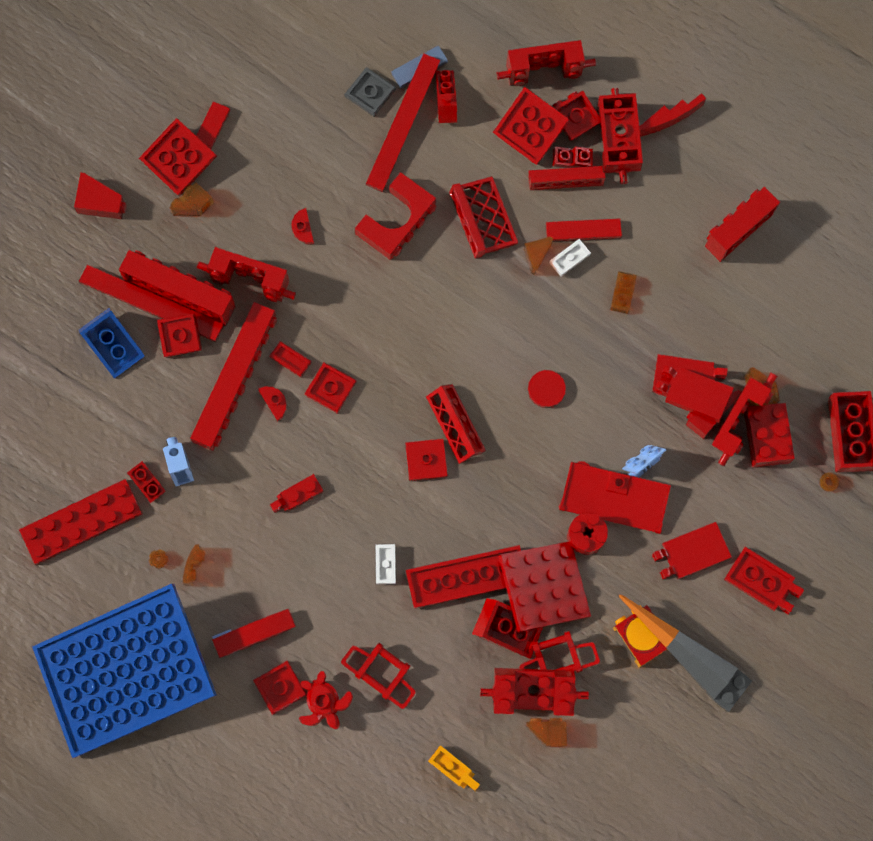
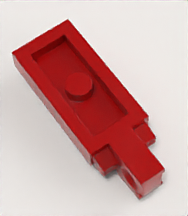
M312 474L282 491L276 496L278 500L271 503L270 507L274 513L282 508L284 511L292 510L324 491L315 475Z

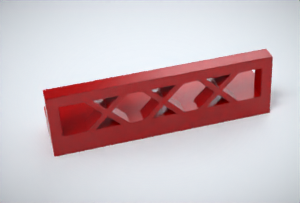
M602 166L528 171L530 190L603 186L606 178Z
M453 384L442 385L426 396L459 464L486 451ZM438 394L441 398V405H437L433 398ZM444 411L448 412L450 416L449 422H446L443 418ZM453 428L458 432L457 439L452 436ZM461 445L465 446L468 452L465 456H462L460 452Z

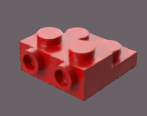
M583 90L579 93L575 91L568 95V99L564 102L559 100L552 105V107L570 119L563 129L570 141L601 124L598 113Z

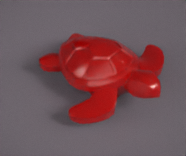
M320 671L317 675V680H313L312 683L306 680L300 683L303 689L308 690L307 705L313 714L300 716L299 721L306 726H315L323 718H326V722L331 728L338 729L340 721L336 713L344 711L350 706L353 694L348 691L339 700L336 689L325 682L326 673Z

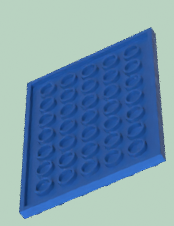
M169 584L32 646L72 758L79 757L217 696L175 584Z

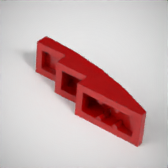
M701 93L689 104L682 99L671 110L664 105L639 126L640 137L666 129L689 117L704 105L706 97Z
M285 609L212 639L219 658H223L238 650H243L295 628L296 625L290 610Z

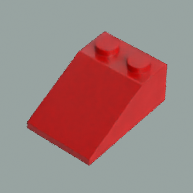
M487 598L472 634L530 659L534 651L532 643L538 641L543 627L518 633L511 606L498 600Z

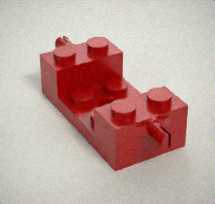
M581 40L508 50L507 71L497 72V79L508 78L510 86H523L528 83L530 70L534 71L542 67L555 68L559 65L562 66L564 78L575 79L582 76L585 67L596 66L595 58L585 60Z
M612 88V95L599 96L597 103L603 142L604 173H618L620 184H623V182L627 184V173L641 171L643 164L636 93L619 94L618 88ZM617 127H623L626 132L624 134H618L615 131V129Z
M215 247L209 264L199 261L197 269L209 273L212 281L219 285H223V283L229 285L234 271L242 277H246V275L253 277L255 281L262 283L264 296L272 302H282L284 297L294 300L296 292L287 290L289 284L287 270Z
M770 372L764 383L752 376L748 380L712 442V446L723 451L718 461L722 466L725 467L729 458L734 453L738 455L743 447L742 437L730 431V429L734 430L740 420L737 418L739 413L746 411L750 404L747 401L748 399L761 406L764 403L768 404L773 396L771 390L774 381L778 377L777 375Z
M494 668V685L492 689L480 688V697H492L494 714H514V709L553 710L554 715L574 716L576 699L588 700L589 692L576 690L574 670ZM531 685L539 687V691L536 694L528 692V688Z

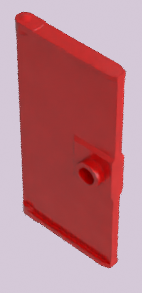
M571 462L559 510L576 514L595 513L605 521L660 534L662 532V522L671 485Z

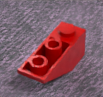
M454 70L436 71L439 123H457Z

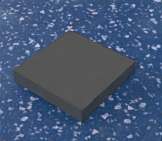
M366 67L344 96L375 117L394 93L396 87Z

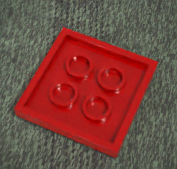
M524 87L493 133L531 162L538 165L570 119L527 87Z
M176 118L139 159L180 197L217 155Z

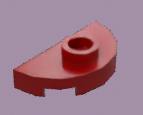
M304 208L294 215L292 232L296 239L308 245L314 244L307 210Z
M264 386L259 388V393L278 422L284 417L287 406L283 393L274 387Z

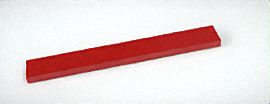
M423 53L367 179V186L383 192L440 64L439 59Z
M89 265L86 266L79 279V282L83 285L161 319L195 313L199 335L214 342L217 341L224 327L222 323Z

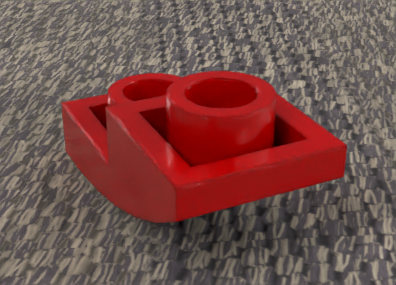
M555 146L553 149L554 167L574 168L591 167L593 165L592 148L575 146L573 149Z
M143 461L127 472L150 503L166 492Z

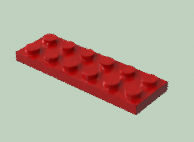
M124 479L19 529L34 564L37 565L142 515V512L127 480Z
M520 545L406 570L414 609L506 589L498 556L521 551Z

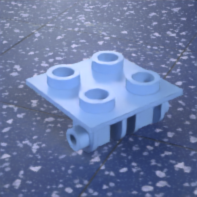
M647 445L640 450L638 456L630 458L622 470L630 472L629 476L639 478L647 471L646 467L651 468L660 461L661 454L666 449Z

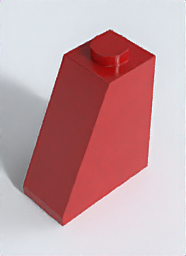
M80 172L74 204L77 214L122 219V214H125L127 207L122 195L86 173Z

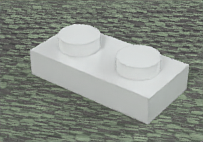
M578 239L551 259L549 263L562 277L589 257L591 252Z
M395 544L376 545V585L396 584Z

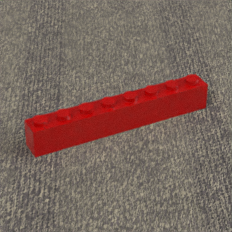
M256 302L253 303L190 437L192 443L214 451V448L220 445L222 440L221 433L223 429L226 430L230 423L228 418L231 412H235L238 406L236 401L239 395H243L246 388L244 384L247 378L250 379L253 374L254 368L252 367L254 362H258L261 357L262 351L260 349L263 344L266 345L270 336L268 332L270 328H274L277 322L275 310Z

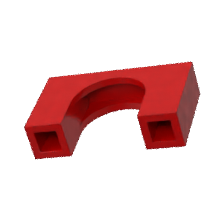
M401 172L390 184L389 193L409 208L411 216L408 222L399 228L390 229L380 225L366 214L355 227V235L389 260L400 254L403 244L405 242L408 243L413 238V232L416 228L420 229L425 222L424 218L428 214L431 215L437 207L436 197Z

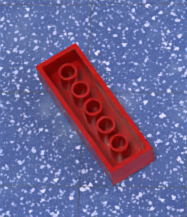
M129 250L119 268L124 281L216 320L226 327L236 307L229 291L225 289L218 290L207 281L202 283L189 273L184 275L176 267L164 266L158 259L152 258L151 260L146 258V255L140 251L135 250L133 252Z

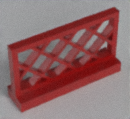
M492 176L462 185L460 183L452 185L449 193L475 259L482 257L483 254L518 244L517 237ZM482 184H490L492 189L490 194L480 189ZM470 188L476 191L474 197L467 196L464 189ZM477 193L488 197L485 204L475 200ZM489 199L497 202V210L487 206ZM472 204L483 208L480 215L472 212ZM484 209L494 214L491 221L481 216ZM496 215L504 219L503 227L493 222ZM479 220L489 224L486 232L478 228L477 223ZM491 226L501 230L498 238L488 233ZM502 232L509 234L512 241L505 242L499 239ZM485 237L496 241L494 246L486 248L484 243Z

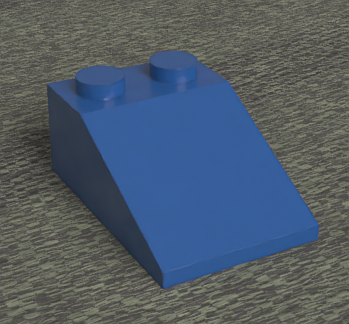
M110 308L78 330L113 378H116L145 356Z

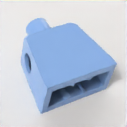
M176 437L168 438L166 440L167 447H164L163 451L169 474L175 486L194 481L182 443H178Z

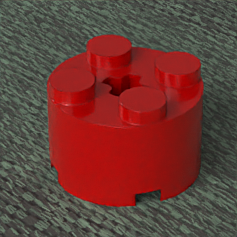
M583 513L575 517L567 532V540L573 547V550L583 555L597 553L603 547L608 537L606 523L595 513ZM585 530L591 532L590 538L587 535H583Z

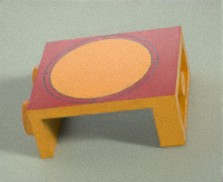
M648 605L643 607L645 610L652 613ZM631 611L632 615L628 618L624 615L615 621L616 625L613 627V630L618 631L634 655L635 663L640 668L666 651L667 648Z

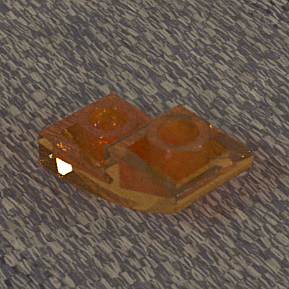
M618 271L610 308L611 311L629 314L637 275Z
M195 544L188 556L183 574L184 586H193V581H196V569H193V567H201V562L205 560V551L201 550L199 544Z

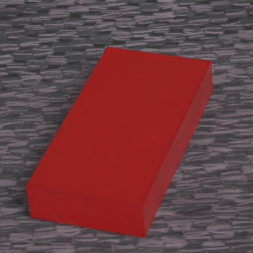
M279 341L269 356L272 360L300 378L312 363L311 360Z

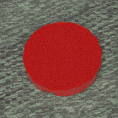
M539 371L529 381V397L539 407H554L565 396L566 385L564 379L554 371Z

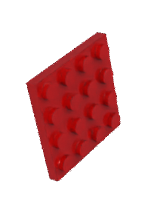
M569 541L498 556L518 633L591 617L575 553Z

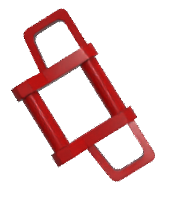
M568 631L564 632V635L546 641L533 642L532 646L536 658L521 664L519 668L525 669L526 666L538 661L540 669H547L541 650L566 642L574 664L555 670L582 672L585 668L600 664V658L593 642L575 645L571 633ZM592 647L596 658L595 661L581 666L576 649Z
M380 642L371 654L357 646H352L341 660V664L354 673L357 679H362L381 693L385 700L388 699L399 708L405 709L416 693L403 679L411 665L407 662L403 663L383 648L384 645ZM353 651L368 657L358 671L346 663ZM378 655H381L400 670L388 688L366 673ZM400 682L411 692L403 704L390 696Z

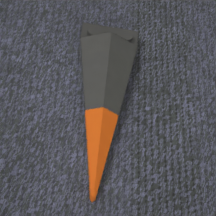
M619 595V598L669 650L706 694L726 712H729L751 684L752 680L731 663L627 597Z

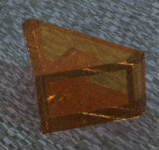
M552 237L524 244V253L531 274H536L552 245Z

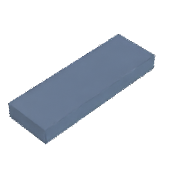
M439 46L425 53L440 60L438 68L448 63ZM422 55L391 71L400 88L410 84Z

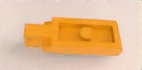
M441 745L428 760L430 764L459 787L461 786L464 789L466 786H469L472 790L476 791L480 786L473 779L475 774L472 770Z

